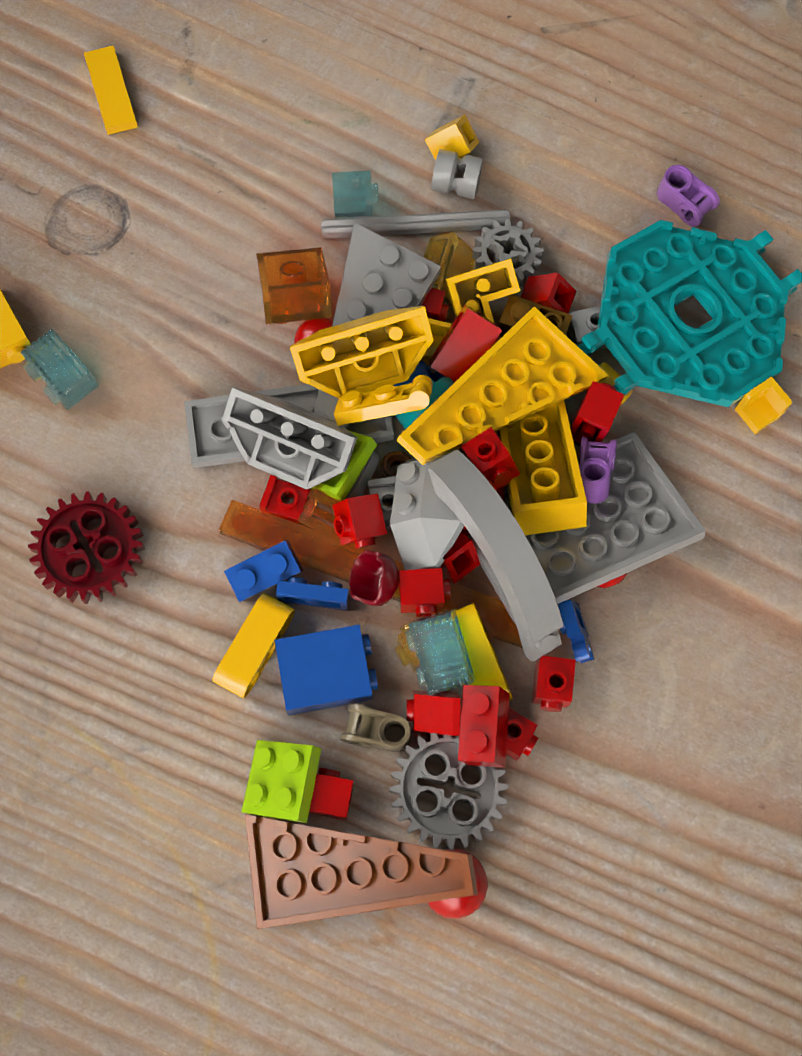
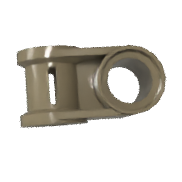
M348 704L347 710L350 714L346 731L340 736L341 741L356 746L373 747L390 752H400L407 745L409 746L411 729L404 717L378 711L363 705ZM398 725L405 730L402 740L390 742L385 738V732L390 726Z

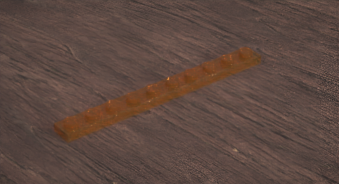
M231 500L218 530L221 535L263 551L285 540H289L301 565L348 583L351 568L356 558L363 551H366L363 548L355 549V545L352 544L341 546L339 539L235 500ZM394 560L399 570H405L403 563ZM450 581L451 599L445 600L443 611H437L436 616L441 618L442 615L475 603L488 636L523 649L516 623L511 619L501 600ZM399 586L391 598L400 602Z

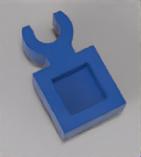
M571 599L559 603L558 607L564 625L560 628V631L563 635L567 634V637L570 638L576 662L580 661L582 664L595 660L587 638L589 635L579 603Z

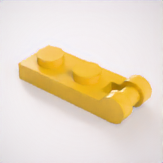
M419 375L410 384L395 387L388 384L378 387L375 391L365 393L352 391L338 398L333 413L337 426L425 409L430 402L433 382L428 376Z

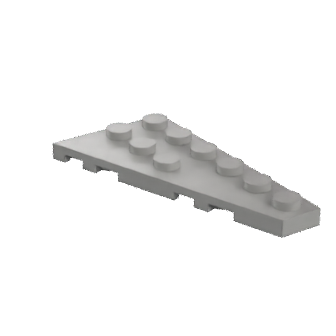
M354 222L332 326L385 310L421 306L440 275L441 266ZM318 390L314 413L336 422L333 413L338 398ZM352 423L342 426L348 430Z

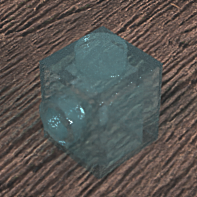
M332 172L335 218L372 216V203H378V184L371 183V172Z

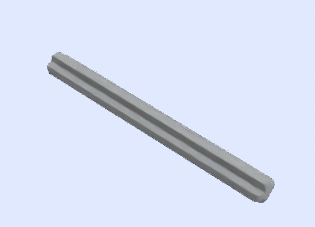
M504 209L324 219L321 222L322 236L325 239L351 237L354 222L381 236L482 230L483 227L492 230L493 221H497L500 226H504L506 219H510L509 210Z

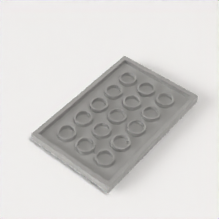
M635 432L616 439V460L614 471H612L609 496L600 503L592 504L587 502L586 527L525 535L543 568L557 604L705 538L706 530ZM505 487V504L511 511L508 489ZM466 535L472 540L481 567L511 619L516 623L507 598L490 564L473 537Z

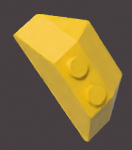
M425 306L385 310L325 328L289 347L300 381L308 385L310 384L336 398H340L352 391L365 393L375 391V389L383 385H394L408 381L434 339Z

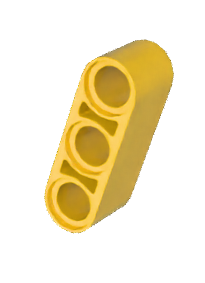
M263 593L256 601L218 665L212 679L213 682L245 699L275 651V640L281 639L294 617L295 609Z
M475 603L442 615L441 620L467 685L500 686L510 694L509 701L513 700L511 690Z

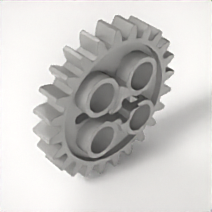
M430 733V742L428 743L418 736L416 740L419 748L417 750L408 745L405 747L409 759L397 758L396 763L403 768L402 772H391V777L400 781L399 785L389 788V792L400 795L399 799L391 803L392 808L403 807L404 810L397 818L398 822L409 819L411 824L408 827L407 833L410 834L419 829L421 831L420 843L425 841L428 836L433 837V848L439 846L441 839L446 840L448 849H453L455 839H459L464 848L468 847L469 835H472L478 842L481 841L482 835L479 829L482 827L486 831L492 832L494 828L489 821L490 817L498 820L502 818V814L495 809L496 805L503 806L508 802L506 799L498 796L499 792L509 788L507 784L498 783V778L502 777L506 770H495L494 767L473 766L480 773V781L474 785L467 784L462 780L461 769L469 765L458 761L459 736L452 738L451 735H443V738L439 739L436 733ZM438 757L444 762L445 771L441 775L434 776L426 771L425 762L429 758ZM417 779H426L440 785H445L447 779L454 781V788L478 792L481 797L480 799H474L455 792L450 798L444 797L443 789L419 785ZM424 792L433 794L436 798L437 807L431 812H423L417 806L416 799ZM459 801L468 803L472 808L471 819L468 821L457 820L452 812L453 805Z

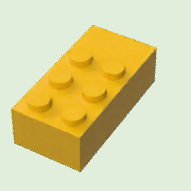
M564 400L498 430L499 439L510 453L520 472V475L507 484L512 515L524 534L532 535L586 527L587 500Z

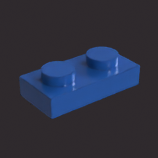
M285 540L225 570L224 573L238 601L241 602L276 585L278 580L284 581L302 572L303 569L289 540Z
M290 577L287 581L278 580L276 596L282 603L347 611L349 602V590L342 588L343 585L337 582L325 581L322 582L321 586L308 584V581L303 578Z

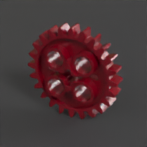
M86 491L84 499L81 501L75 493H72L70 504H66L61 498L58 499L60 509L57 511L47 507L46 510L50 518L48 520L43 518L37 519V522L43 528L41 531H31L30 534L38 542L28 545V548L37 554L31 557L29 562L33 566H40L34 571V574L39 579L45 578L42 585L47 590L54 587L53 593L58 598L66 592V598L72 603L79 594L84 604H88L92 594H94L99 602H102L103 592L106 590L112 596H116L114 587L116 584L127 588L128 584L124 579L126 574L137 576V573L131 567L132 564L143 563L141 557L135 554V552L145 550L144 544L136 541L143 537L144 534L140 528H134L139 522L135 516L128 517L131 512L126 505L119 508L120 503L115 497L107 503L104 493H100L96 500H94L89 491ZM102 519L97 529L87 530L90 521ZM73 522L78 524L83 536L90 543L89 546L103 568L102 572L98 573L93 562L84 552V546L71 527ZM71 536L69 543L65 547L56 548V544L61 537ZM110 547H118V552L113 558H103L105 550ZM87 564V569L83 575L79 577L72 576V572L77 565Z

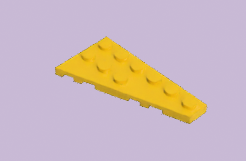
M534 306L403 431L397 441L424 465L461 448V445L492 427L494 432L587 390L592 381L604 382L609 375Z

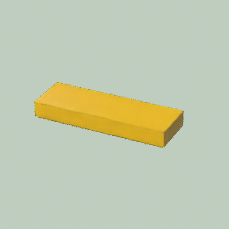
M114 45L84 52L107 134L110 135L137 128V122Z

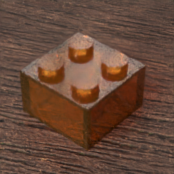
M322 247L256 254L266 324H286L293 321L332 317L330 281Z

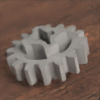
M506 219L504 226H500L497 221H493L492 230L483 227L481 236H476L472 258L476 259L475 269L511 259L519 287H521L524 277L528 279V277L534 276L535 271L540 269L543 249L539 248L541 239L540 237L532 238L534 230L532 227L524 231L522 229L523 222L521 221L516 226H511L510 219Z

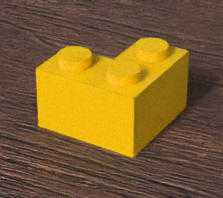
M511 259L445 279L456 317L464 304L494 322L489 301L520 292Z

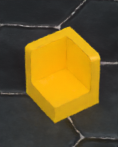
M465 114L435 129L425 139L435 160L439 149L457 152L460 158L470 153L480 143Z
M771 376L746 393L735 408V411L756 435L781 418L792 404V400Z

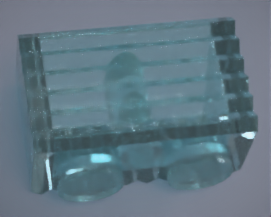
M49 329L48 333H44L42 337H38L37 341H33L31 345H28L26 349L21 351V355L26 361L22 366L34 382L41 379L46 385L42 391L54 405L60 402L68 410L99 387L93 374L53 329Z
M455 609L416 619L409 623L410 630L406 631L407 643L411 652H417L420 664L416 666L417 678L421 687H427L429 695L463 687V685H470L474 682L475 675Z

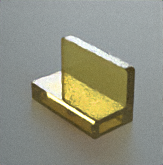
M454 232L430 237L424 254V258L441 266V273L432 288L446 291L445 302L451 307L453 306L445 279L471 271L475 259L472 258L473 249Z

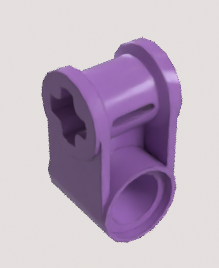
M672 165L669 167L657 188V196L661 203L668 206L684 223L692 227L699 226L703 221V216L720 204L717 192L683 165Z
M582 437L579 469L588 503H600L609 496L612 471L615 468L617 440H611L610 443L589 441L587 437Z

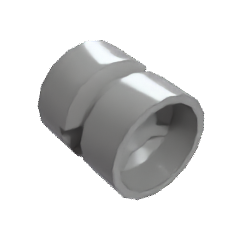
M439 149L433 171L431 190L447 194L455 190L457 196L475 200L483 158L465 155L461 159L457 152ZM457 171L464 173V177L456 178Z

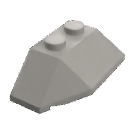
M235 387L231 389L222 422L230 430L235 444L248 465L307 490L345 472L357 440L355 435L342 425L337 426V423L333 420L279 398Z
M446 455L424 465L414 457L397 467L390 526L405 570L440 568L444 562L443 556L451 549L464 528L463 523L455 513L435 494L427 468L428 465Z

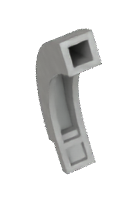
M458 449L428 465L427 468L435 494L455 513L469 531L497 577L514 616L524 655L533 662L562 645L558 629L564 625L548 579L524 532L499 494L474 464Z

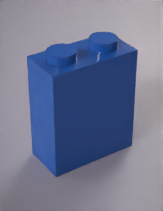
M360 624L275 640L288 716L373 700L372 690L378 689L375 668H367L365 656L372 655L369 635H361Z

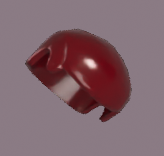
M370 550L363 551L356 558L351 568L349 579L350 595L353 599L370 606H383L388 603L399 586V569L390 556Z

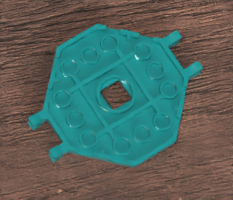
M659 220L611 247L607 254L598 326L595 331L582 337L583 343L578 345V347L586 355L590 356L602 345H606L626 371L625 374L615 379V385H613L622 394L626 395L634 387L639 386L729 407L771 376L773 379L777 377L782 371L781 347L785 341L786 318H784L785 304L788 302V296L798 289L796 286L802 283V273L797 269L780 280L760 256L766 250L764 247L774 240L767 230L759 233L749 241L735 238L734 241L717 238V233L693 227L690 231L673 227V222ZM693 295L712 318V320L699 328L687 326L674 308V306Z

